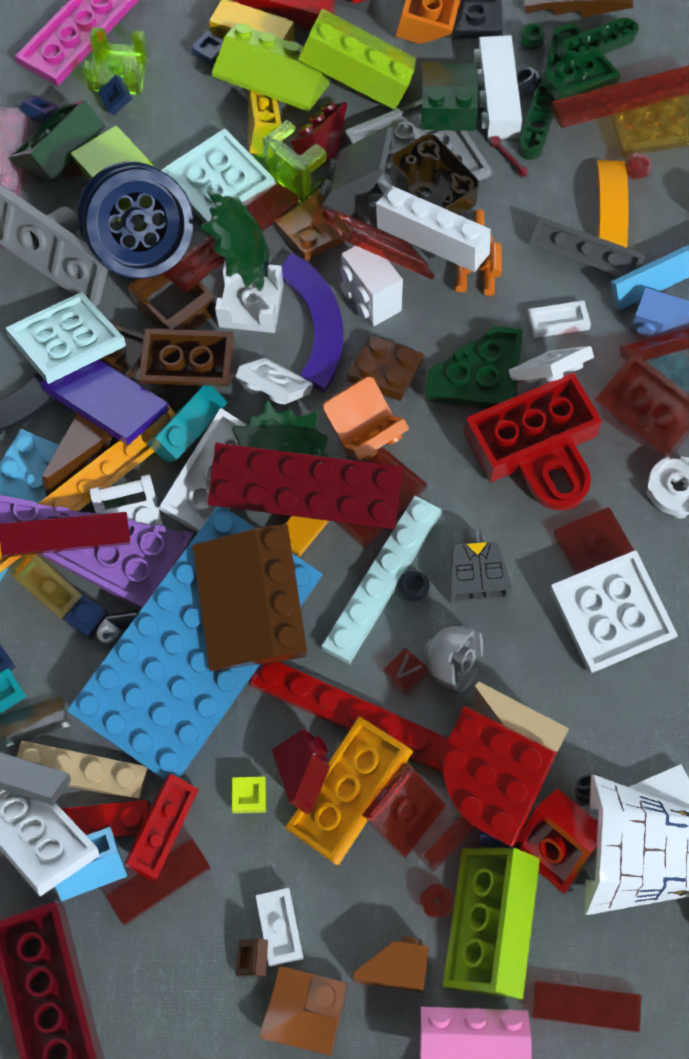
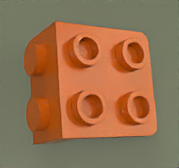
M364 377L325 401L322 405V409L347 456L364 461L372 458L378 453V448L385 444L391 445L402 438L401 434L409 430L403 418L393 416L372 377Z

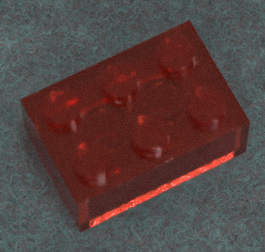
M635 352L595 398V401L602 409L665 458H671L689 437V394Z

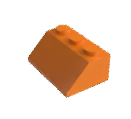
M405 0L396 37L423 44L451 35L460 0Z

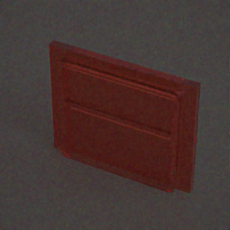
M324 210L323 217L340 239L433 280L435 274L428 267L429 264L410 243L337 210L333 214Z

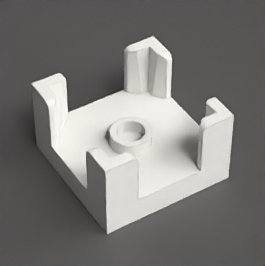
M225 260L223 267L225 283L222 299L217 298L215 307L219 327L275 333L284 286L282 266H267L268 277H264V286L261 291H258L254 282L245 287L238 273L230 277L226 276Z

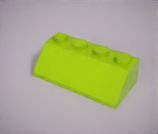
M236 23L225 35L212 71V77L308 112L330 85L331 78L298 60L304 47L297 42L287 41L275 37L271 33H264L251 28L249 25Z
M462 848L443 979L444 988L498 998L523 1000L540 862L539 857L516 848Z

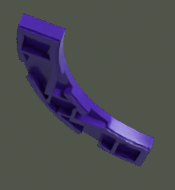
M291 253L282 264L283 282L304 300L310 311L314 326L312 352L300 377L314 384L313 387L325 393L336 375L342 354L343 323L337 300L324 278L305 260Z

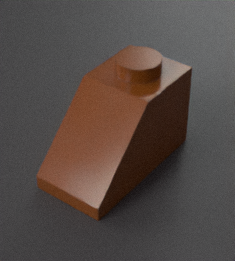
M402 937L401 942L393 941L354 972L353 982L423 993L429 946L422 945V939L414 937Z

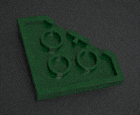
M576 23L555 28L551 37L542 84L557 101L616 84L621 77L619 71L604 55L577 66H569L560 61L558 53L563 41L584 33Z
M493 326L475 342L470 341L455 351L452 357L443 363H437L429 368L425 400L490 408L514 398L517 381L511 380L509 370L519 365L523 329Z

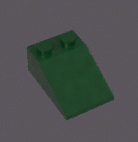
M423 62L421 130L475 131L478 110L476 63Z

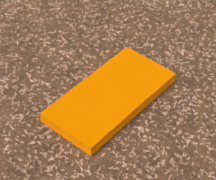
M359 716L329 761L330 769L313 811L306 814L297 809L285 829L338 866L413 751Z

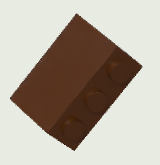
M145 329L139 383L229 386L234 376L236 358L233 332Z

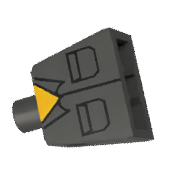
M472 528L463 532L464 544L453 546L450 603L509 599L512 587L498 543L483 542L480 529Z

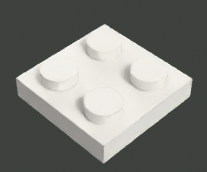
M591 346L552 350L510 369L509 373L512 381L524 380L525 384L540 381L542 378H545L546 382H551L564 377L563 372L565 371L571 372L583 368V362L594 356Z
M267 358L239 366L236 374L237 378L244 381L245 386L252 390H261L267 393L272 401L279 404H287L309 395L314 386L310 381Z

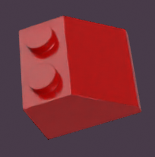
M557 788L535 808L517 839L514 848L539 857L538 872L563 894H566L596 857L598 821Z

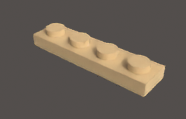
M21 741L17 758L69 773L71 778L69 787L140 801L149 772V769L142 765Z

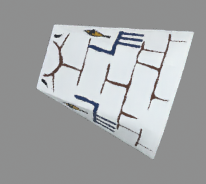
M591 775L589 809L599 810L595 880L586 879L584 915L689 897V810L602 777Z

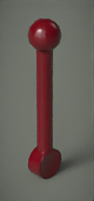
M492 136L490 138V146L498 148L517 169L518 175L525 177L528 174V169L525 166H521L502 146L500 137Z

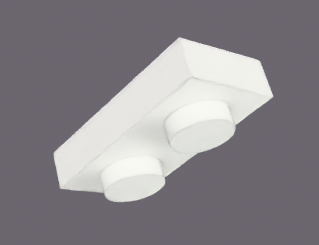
M286 888L256 895L263 937L268 940L267 958L269 966L304 959L290 889Z

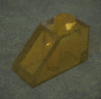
M36 554L24 555L8 572L60 619L82 597L77 590Z

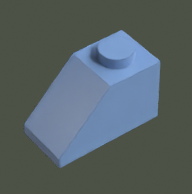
M645 288L631 331L643 337L661 339L689 327V301Z

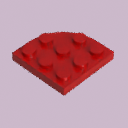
M463 706L444 753L443 773L448 794L459 813L469 823L505 844L515 846L557 751L467 706Z

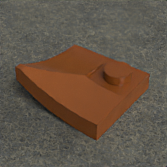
M321 189L316 190L306 201L289 213L274 220V229L305 261L351 240V231L339 216L321 208L324 197L320 195Z
M279 966L259 1038L331 1056L348 983Z

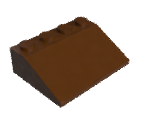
M288 524L255 528L192 545L210 672L306 658L307 646Z

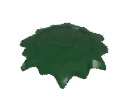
M209 192L208 195L214 201L215 206L209 208L212 216L211 220L202 224L200 228L215 239L214 251L226 260V276L230 277L238 273L245 287L254 282L257 290L261 291L264 286V275L268 271L270 251L258 222L238 197L232 198L231 196H221L218 193Z
M267 400L264 403L263 413L259 416H250L247 426L232 427L239 446L329 457L325 453L329 438L326 434L317 430L318 411L304 416L296 415L291 409L278 413L274 410L271 402Z

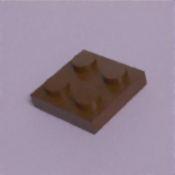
M370 334L348 372L347 382L355 384L364 377H372L382 395L401 402L423 362L424 353Z

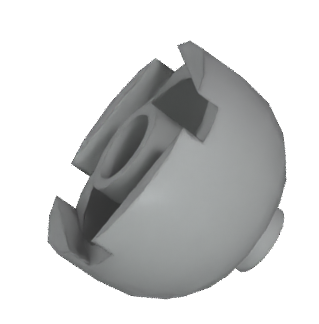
M456 625L440 630L426 643L424 648L429 675L434 681L447 689L464 691L470 686L478 672V668L472 667L476 657L482 659L483 638L480 632L465 626Z

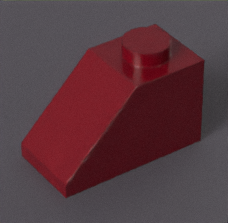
M302 729L273 748L272 753L289 803L304 813L309 814L315 807L330 765L326 757L328 749L324 741L319 736L314 737L305 729Z

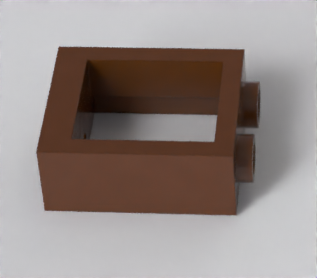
M180 261L170 270L158 276L135 278L128 286L132 303L158 329L196 330L216 314V296ZM175 278L195 300L166 320L146 299Z

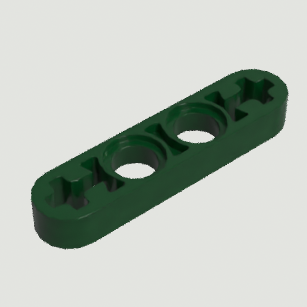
M622 17L563 41L558 58L569 66H577L632 43L639 31V25L633 19Z
M544 72L540 75L541 80L536 87L519 141L518 152L522 158L527 160H534L541 156L558 101L549 91H546L545 86L542 84ZM540 101H547L551 104V106L548 108L539 107L537 103ZM539 121L544 124V127L536 129L531 126V123ZM531 138L535 139L533 148L528 147Z

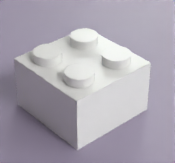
M372 238L341 254V289L348 299L352 298L356 303V309L363 319L367 318L374 327L402 311L403 279Z

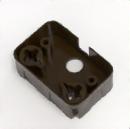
M431 133L425 134L392 155L391 180L401 190L414 196L417 191V197L457 215L468 211L476 205L479 180L436 135ZM419 189L430 191V197L427 199Z

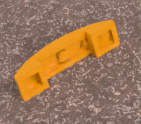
M597 160L596 183L599 198L597 237L627 248L628 180L625 161Z

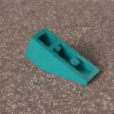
M203 385L146 444L167 464L177 460L212 422L219 409H223L228 402L212 386Z

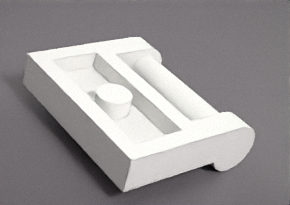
M150 474L141 476V480L104 489L99 487L90 489L91 499L97 514L127 512V519L134 520L135 523L164 526ZM145 492L146 500L105 509L103 501Z

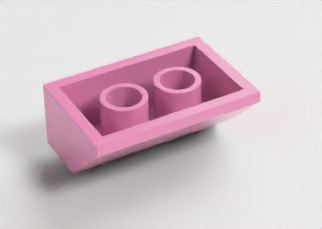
M421 1007L420 1059H532L528 1010Z

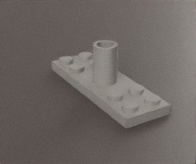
M0 184V244L73 295L83 292L95 306L100 304L108 269L96 259L88 244L73 234L79 227L76 214L68 207H60L45 215Z

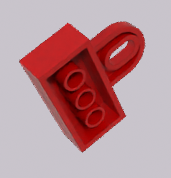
M573 372L561 379L551 381L467 417L463 434L490 483L519 471L537 502L546 508L562 511L579 505L588 493L591 484V474L576 446L596 438L602 420ZM558 469L564 473L572 487L570 493L563 494L556 489L548 474L550 470Z

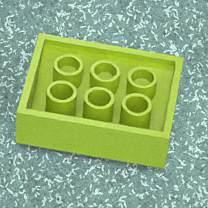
M321 9L298 60L395 110L412 78L416 57Z

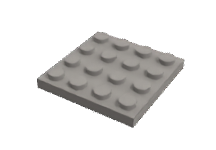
M422 99L344 130V137L348 144L351 145L387 126L393 128L385 170L374 186L377 192L383 195L391 186L400 189L391 180L392 155L419 137L429 133L436 135L479 181L491 176V168L467 131L421 130ZM419 189L427 199L430 197V191Z

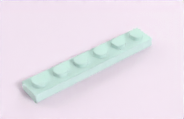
M414 496L323 643V651L350 665L397 588L401 576L406 573L440 517L442 509Z

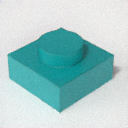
M9 668L0 673L1 714L27 697Z

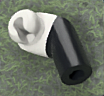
M138 611L109 614L97 630L98 640L104 644L112 643L123 628L130 626L138 615Z

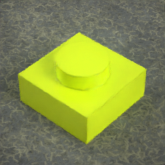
M266 777L232 778L233 813H266Z

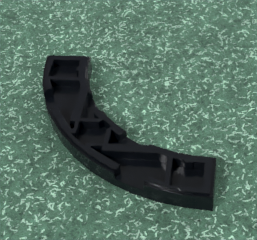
M38 372L23 388L0 401V434L4 433L3 430L19 423L22 425L39 415L55 400L54 397L42 390L40 382L44 379Z

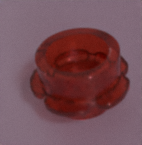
M638 152L633 153L630 156L631 159L626 162L627 174L635 180L643 179L645 176L648 177L651 173L650 159L646 155H640Z
M434 883L429 885L427 890L422 891L420 904L424 907L423 911L427 916L431 918L445 917L451 912V903H453L454 898L448 888L445 889L441 884ZM434 898H439L440 903L435 904L433 901Z

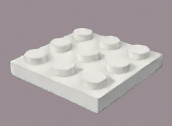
M636 550L552 584L549 587L589 674L678 636Z

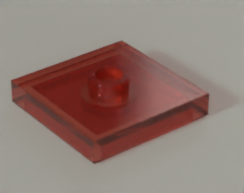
M610 507L554 531V536L576 575L635 551Z
M403 762L362 816L399 855L406 858L446 807V804L410 765Z

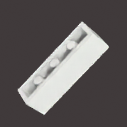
M512 36L480 37L479 49H474V63L479 65L477 84L482 88L478 96L479 107H484V112H481V128L486 129L487 140H490L492 136H498L500 139L520 138L522 115Z
M391 186L376 203L378 229L470 271L475 272L490 254L491 229L394 186Z

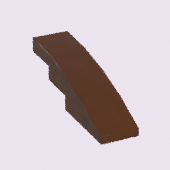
M524 0V8L527 14L552 9L554 16L580 11L582 18L634 8V0Z

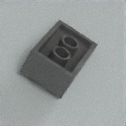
M387 126L341 149L336 159L331 158L325 170V174L329 176L324 181L320 191V195L324 196L321 208L352 220L356 214V208L363 204L385 170L393 133L392 127Z

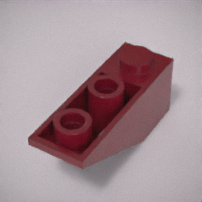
M332 101L321 106V111L310 117V122L297 130L298 134L290 141L304 172L326 166L329 160L333 159L337 154L347 109L346 101L335 104Z

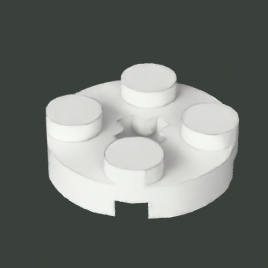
M681 456L679 459H670L668 457L660 460L651 470L646 488V494L652 503L661 511L676 518H685L689 514V458ZM671 482H683V489L685 491L674 490Z

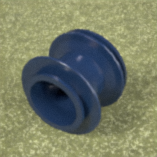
M125 161L102 169L85 186L78 206L80 232L92 254L107 269L124 277L150 278L170 270L184 256L192 240L194 215L185 191L172 177L149 164ZM144 195L150 198V204L147 207H141L139 203L140 198ZM124 197L128 198L130 203L128 208L120 209L118 206L119 200ZM155 213H160V222L158 224H154L152 221ZM136 214H141L140 218L144 221L140 228H134V224L130 221ZM115 217L121 219V226L117 229L110 227V221ZM147 233H154L151 239L147 242L144 241V236ZM126 235H132L134 242L129 245L123 244V238Z

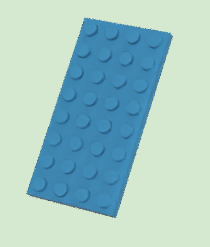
M216 507L67 710V712L164 780L171 773L179 778L182 777L260 666L259 664L209 671L192 545L255 529V527L225 507ZM292 553L301 607L323 574Z

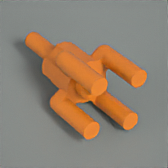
M478 209L473 212V222L484 226V211ZM491 235L490 254L477 269L484 272V295L493 296L495 294V278L502 275V247L498 242L493 243V236ZM457 264L456 291L465 292L467 290V274L473 271Z

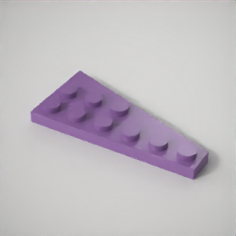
M0 495V524L97 515V513L77 512L65 507L57 506L56 508L37 504L34 501ZM128 520L130 545L41 553L38 555L131 605L142 609L174 566L173 561H177L183 554L194 532L186 530L182 532L166 529L167 527L151 526L135 523L134 520Z

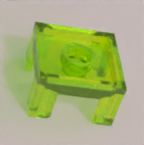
M92 28L90 41L94 52L91 65L89 60H85L83 65V72L89 91H99L111 78L118 75L123 78L130 94L141 93L149 54L144 31L132 30L133 45L109 44L104 28Z
M286 120L263 138L266 170L275 178V182L299 202L303 203L316 190L321 189L324 181L327 179L325 177H318L311 183L310 175L311 172L326 161V151L315 144L301 156L296 154L282 142V140L296 130L295 126Z

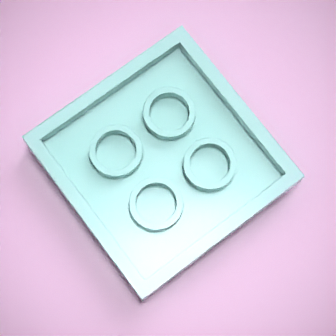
M225 128L161 170L178 182L191 203L192 211L204 223L211 220L212 216L209 208L215 206L214 201L208 195L209 192L218 193L221 196H231L232 198L238 197L246 206L276 186L275 178Z
M83 292L5 328L10 340L47 384L126 346L122 334Z

